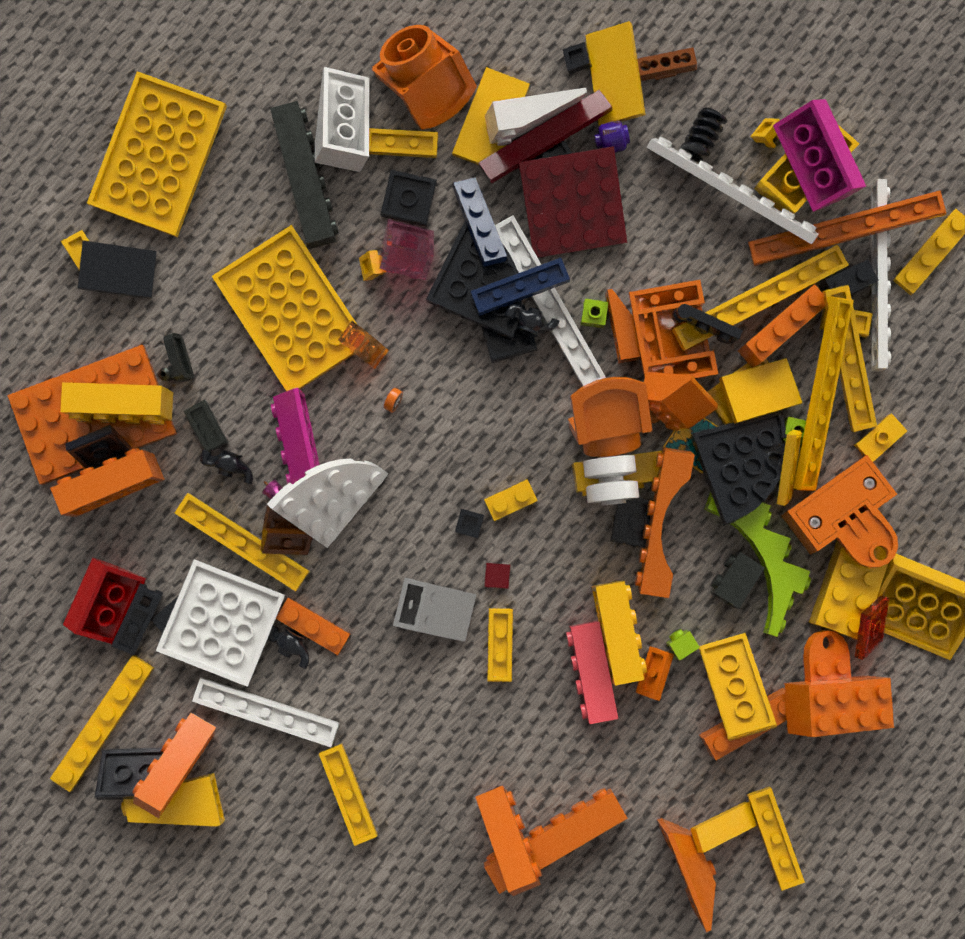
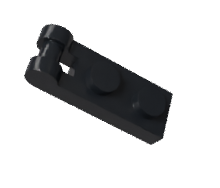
M687 304L680 305L672 313L674 322H687L695 326L694 329L696 331L715 335L718 341L725 344L736 342L740 339L743 330Z
M139 584L111 647L135 655L163 592L159 590L152 591L147 588V585ZM142 597L151 600L148 606L140 604Z

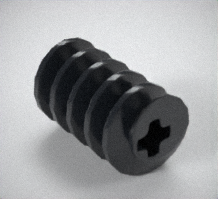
M707 107L699 111L698 118L693 122L694 126L690 128L689 134L684 139L685 143H682L680 147L693 155L691 159L698 162L700 160L703 161L701 156L709 157L710 152L706 148H714L715 145L711 140L716 141L719 138L715 132H722L723 127L720 124H726L728 121L720 112Z

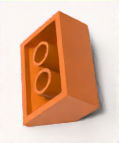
M646 372L644 383L647 388L649 410L666 425V428L675 431L680 430V428L690 429L717 409V402L692 375Z

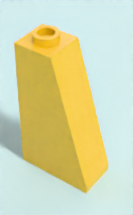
M214 773L184 780L160 818L133 804L134 799H123L121 803L122 813L124 816H127L128 822L216 827L225 821Z

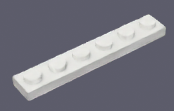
M203 677L199 679L192 702L328 747H332L339 726V722Z

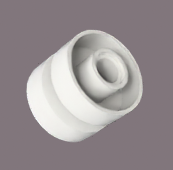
M634 455L604 457L583 461L585 478L599 479V483L586 487L587 503H601L604 506L626 503V500L640 498L638 481L624 480L623 476L637 472Z

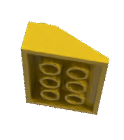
M896 554L888 564L867 626L951 660L965 637V582Z

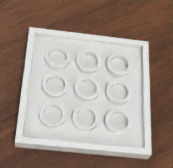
M194 559L156 651L248 687L285 595Z

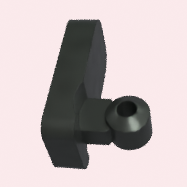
M178 333L164 336L163 340L171 366L161 368L158 373L159 378L162 381H172L175 378L176 381L181 382L194 379V373L182 336Z

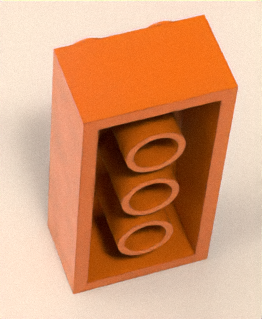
M135 448L125 453L126 456L117 460L114 457L102 462L103 466L94 469V467L86 468L79 472L80 476L73 479L69 476L58 480V485L50 489L60 514L77 517L165 480L155 454Z

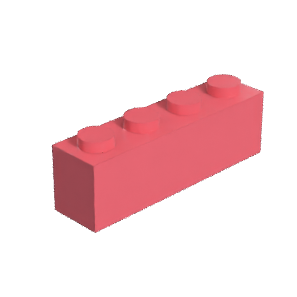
M593 621L569 626L570 632H566L568 646H573L575 656H571L573 671L578 670L579 680H575L578 695H583L584 704H580L582 718H587L589 724L618 719L600 622Z

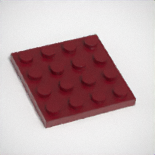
M614 146L519 162L531 246L537 258L628 243Z

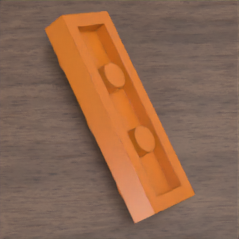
M289 597L276 617L280 622L336 655H339L351 635Z

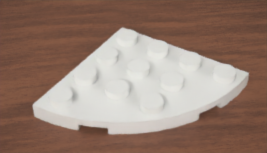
M353 459L330 461L304 472L305 476L293 485L289 482L267 505L328 548L363 504L367 502L368 498L383 482L388 473L369 461L362 462L354 461Z

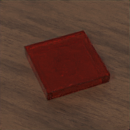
M878 597L861 613L855 658L865 659L883 641L889 598Z

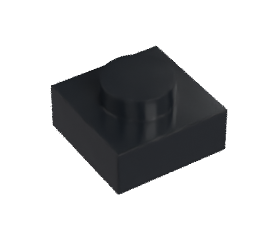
M585 42L563 49L569 74L592 67L588 47Z
M461 509L455 532L478 538L484 515Z

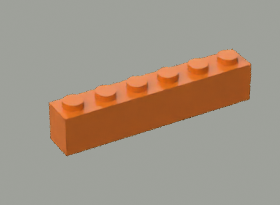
M605 788L598 790L592 795L593 799L590 801L576 803L571 807V812L566 815L560 813L550 819L551 823L544 828L541 825L537 826L529 832L530 836L528 838L533 848L530 856L533 863L537 861L540 870L628 819L611 788L607 791ZM493 852L486 857L487 861L484 862V868L500 894L507 890L496 855Z

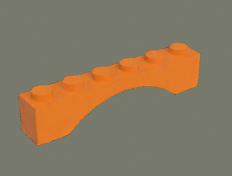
M663 447L662 453L657 454L655 466L659 468L658 476L653 477L651 491H654L655 494L653 501H649L647 515H651L649 525L645 524L643 539H646L645 548H641L639 562L642 563L641 572L637 571L635 586H638L640 594L669 598L673 573L663 553L661 540L662 523L672 498L691 478L695 456L691 451Z

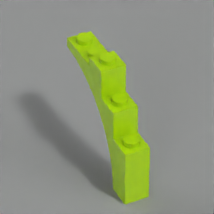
M710 491L704 510L720 517ZM762 502L746 517L730 525L736 528L749 542L760 564L765 567L763 572L768 591V614L763 633L778 637V634L783 632L786 625V620L784 619L786 611L791 609L794 602L792 593L803 594V591H807L811 577H809V570L783 561L790 553L791 545L789 541L791 538L763 528L764 525H768L772 512L769 511L771 505Z

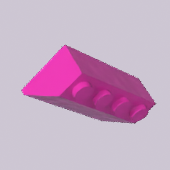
M826 99L811 100L773 125L813 212L843 200L866 187Z
M293 388L274 396V404H271L273 417L278 418L279 427H276L278 441L283 442L284 450L281 451L282 461L284 465H288L289 474H286L287 484L290 482L292 485L305 476L304 472L320 465L305 394L299 388Z

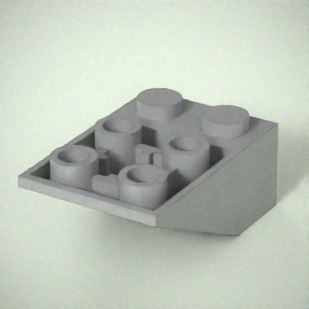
M406 577L393 626L465 642L477 594Z

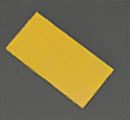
M628 21L585 35L592 64L590 70L593 91L600 90L612 106L610 113L598 119V125L613 121L623 122L646 115L632 23Z
M486 67L452 155L479 165L480 161L505 147L506 145L498 146L497 143L490 144L485 114L494 101L526 97L530 83Z
M746 633L700 646V654L728 740L732 741L777 728Z

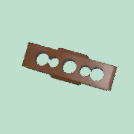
M694 47L637 59L641 81L659 80L697 70ZM681 59L687 61V63H684V62H682V61H681L680 63H678V62H679V60H681ZM661 63H665L668 66L664 67L661 65ZM645 67L648 69L650 67L647 71H643L641 68Z

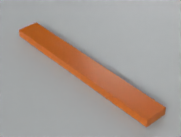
M939 190L813 224L816 227L815 231L819 235L812 244L787 231L750 241L748 245L753 265L757 266L945 216L947 212L941 191Z

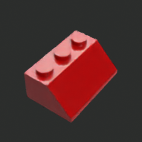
M92 557L63 626L74 634L112 644L139 584H144L146 578Z

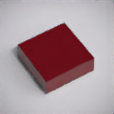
M486 563L484 587L509 589L510 564Z

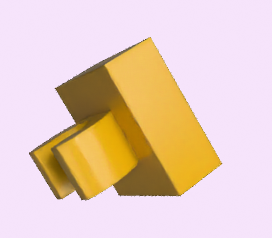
M765 118L751 135L752 139L756 143H764L766 147L775 148L776 145L773 139L775 137L779 138L773 125L779 122L780 119Z
M372 250L359 257L363 281L373 280L377 276L389 271L388 268H381L380 262L386 259L385 255H378L377 250Z

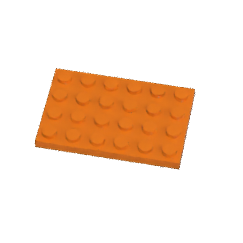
M139 345L7 395L40 485L85 469L66 451L65 444L108 425H111L132 449L141 448L177 434L172 421H164V425L149 424V422L140 420V424H128L116 419V423H102L101 420H94L93 418L92 422H77L75 419H69V415L60 412L62 382L159 386L144 345Z

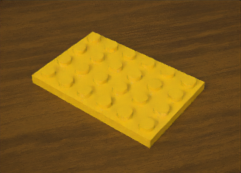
M137 71L87 204L178 238L225 114L226 103Z
M292 225L212 275L215 283L286 391L293 388L302 389L370 345Z

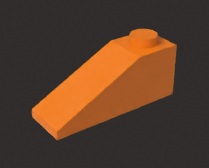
M609 289L605 296L608 302V312L618 364L641 360L633 315L613 289Z

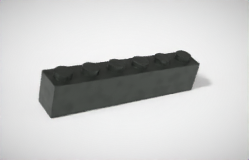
M298 101L272 107L270 110L306 244L309 249L337 242L335 235L339 234L336 221H331L329 212L333 211L329 197L325 198L323 190L327 189L324 176H319L317 167H321V165L314 162L315 153H312L311 145L315 144L311 130L307 131L305 123L309 122L305 108H300Z

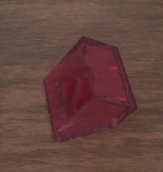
M388 219L380 253L379 269L389 273L407 275L413 279L426 280L434 258V231Z

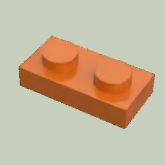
M652 646L649 647L645 660L647 673L643 674L644 680L638 682L635 693L660 701L673 660V653Z

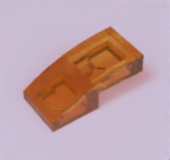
M351 321L338 339L341 344L373 369H376L389 351L353 321Z

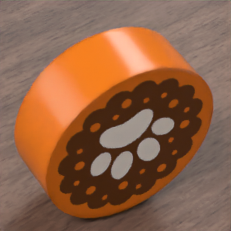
M393 388L385 400L384 409L393 413L403 397V391Z

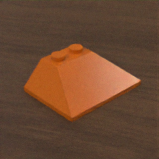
M700 280L629 292L644 378L646 372L692 375L695 379L718 375L714 350L710 351L708 339L682 351L672 332L674 328L686 323H676L672 319L673 311L680 305L687 304L702 311V306L705 302Z
M660 818L657 820L667 845L675 856L687 886L685 891L693 911L705 931H711L716 888L713 875L717 874L711 860H706L704 853L697 852L690 830Z

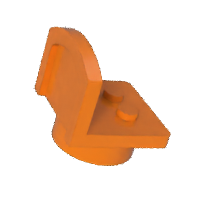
M424 25L408 26L394 33L381 48V60L372 67L375 76L403 100L415 123L421 129L438 126L452 118L466 105L477 87L460 52Z
M627 377L604 378L584 385L570 396L573 417L568 418L569 429L579 445L582 444L583 452L587 456L608 457L634 451L641 446L640 432L652 431L647 388L644 382Z

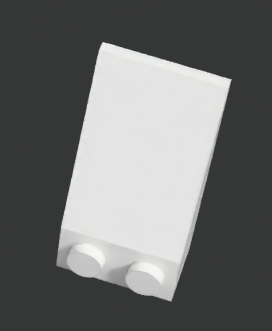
M324 67L315 137L314 162L360 172L369 158V78Z
M586 88L492 102L485 114L490 144L497 143L498 146L510 144L512 140L535 129L581 101L587 93Z

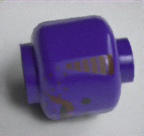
M621 121L601 124L598 128V134L594 135L597 149L614 146L615 153L624 151L627 148V144H630L627 125H623Z

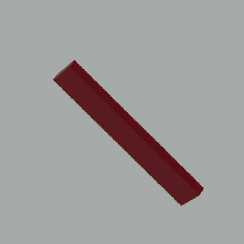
M598 90L480 161L479 167L490 183L493 184L519 168V162L534 159L610 113L612 106L602 92Z

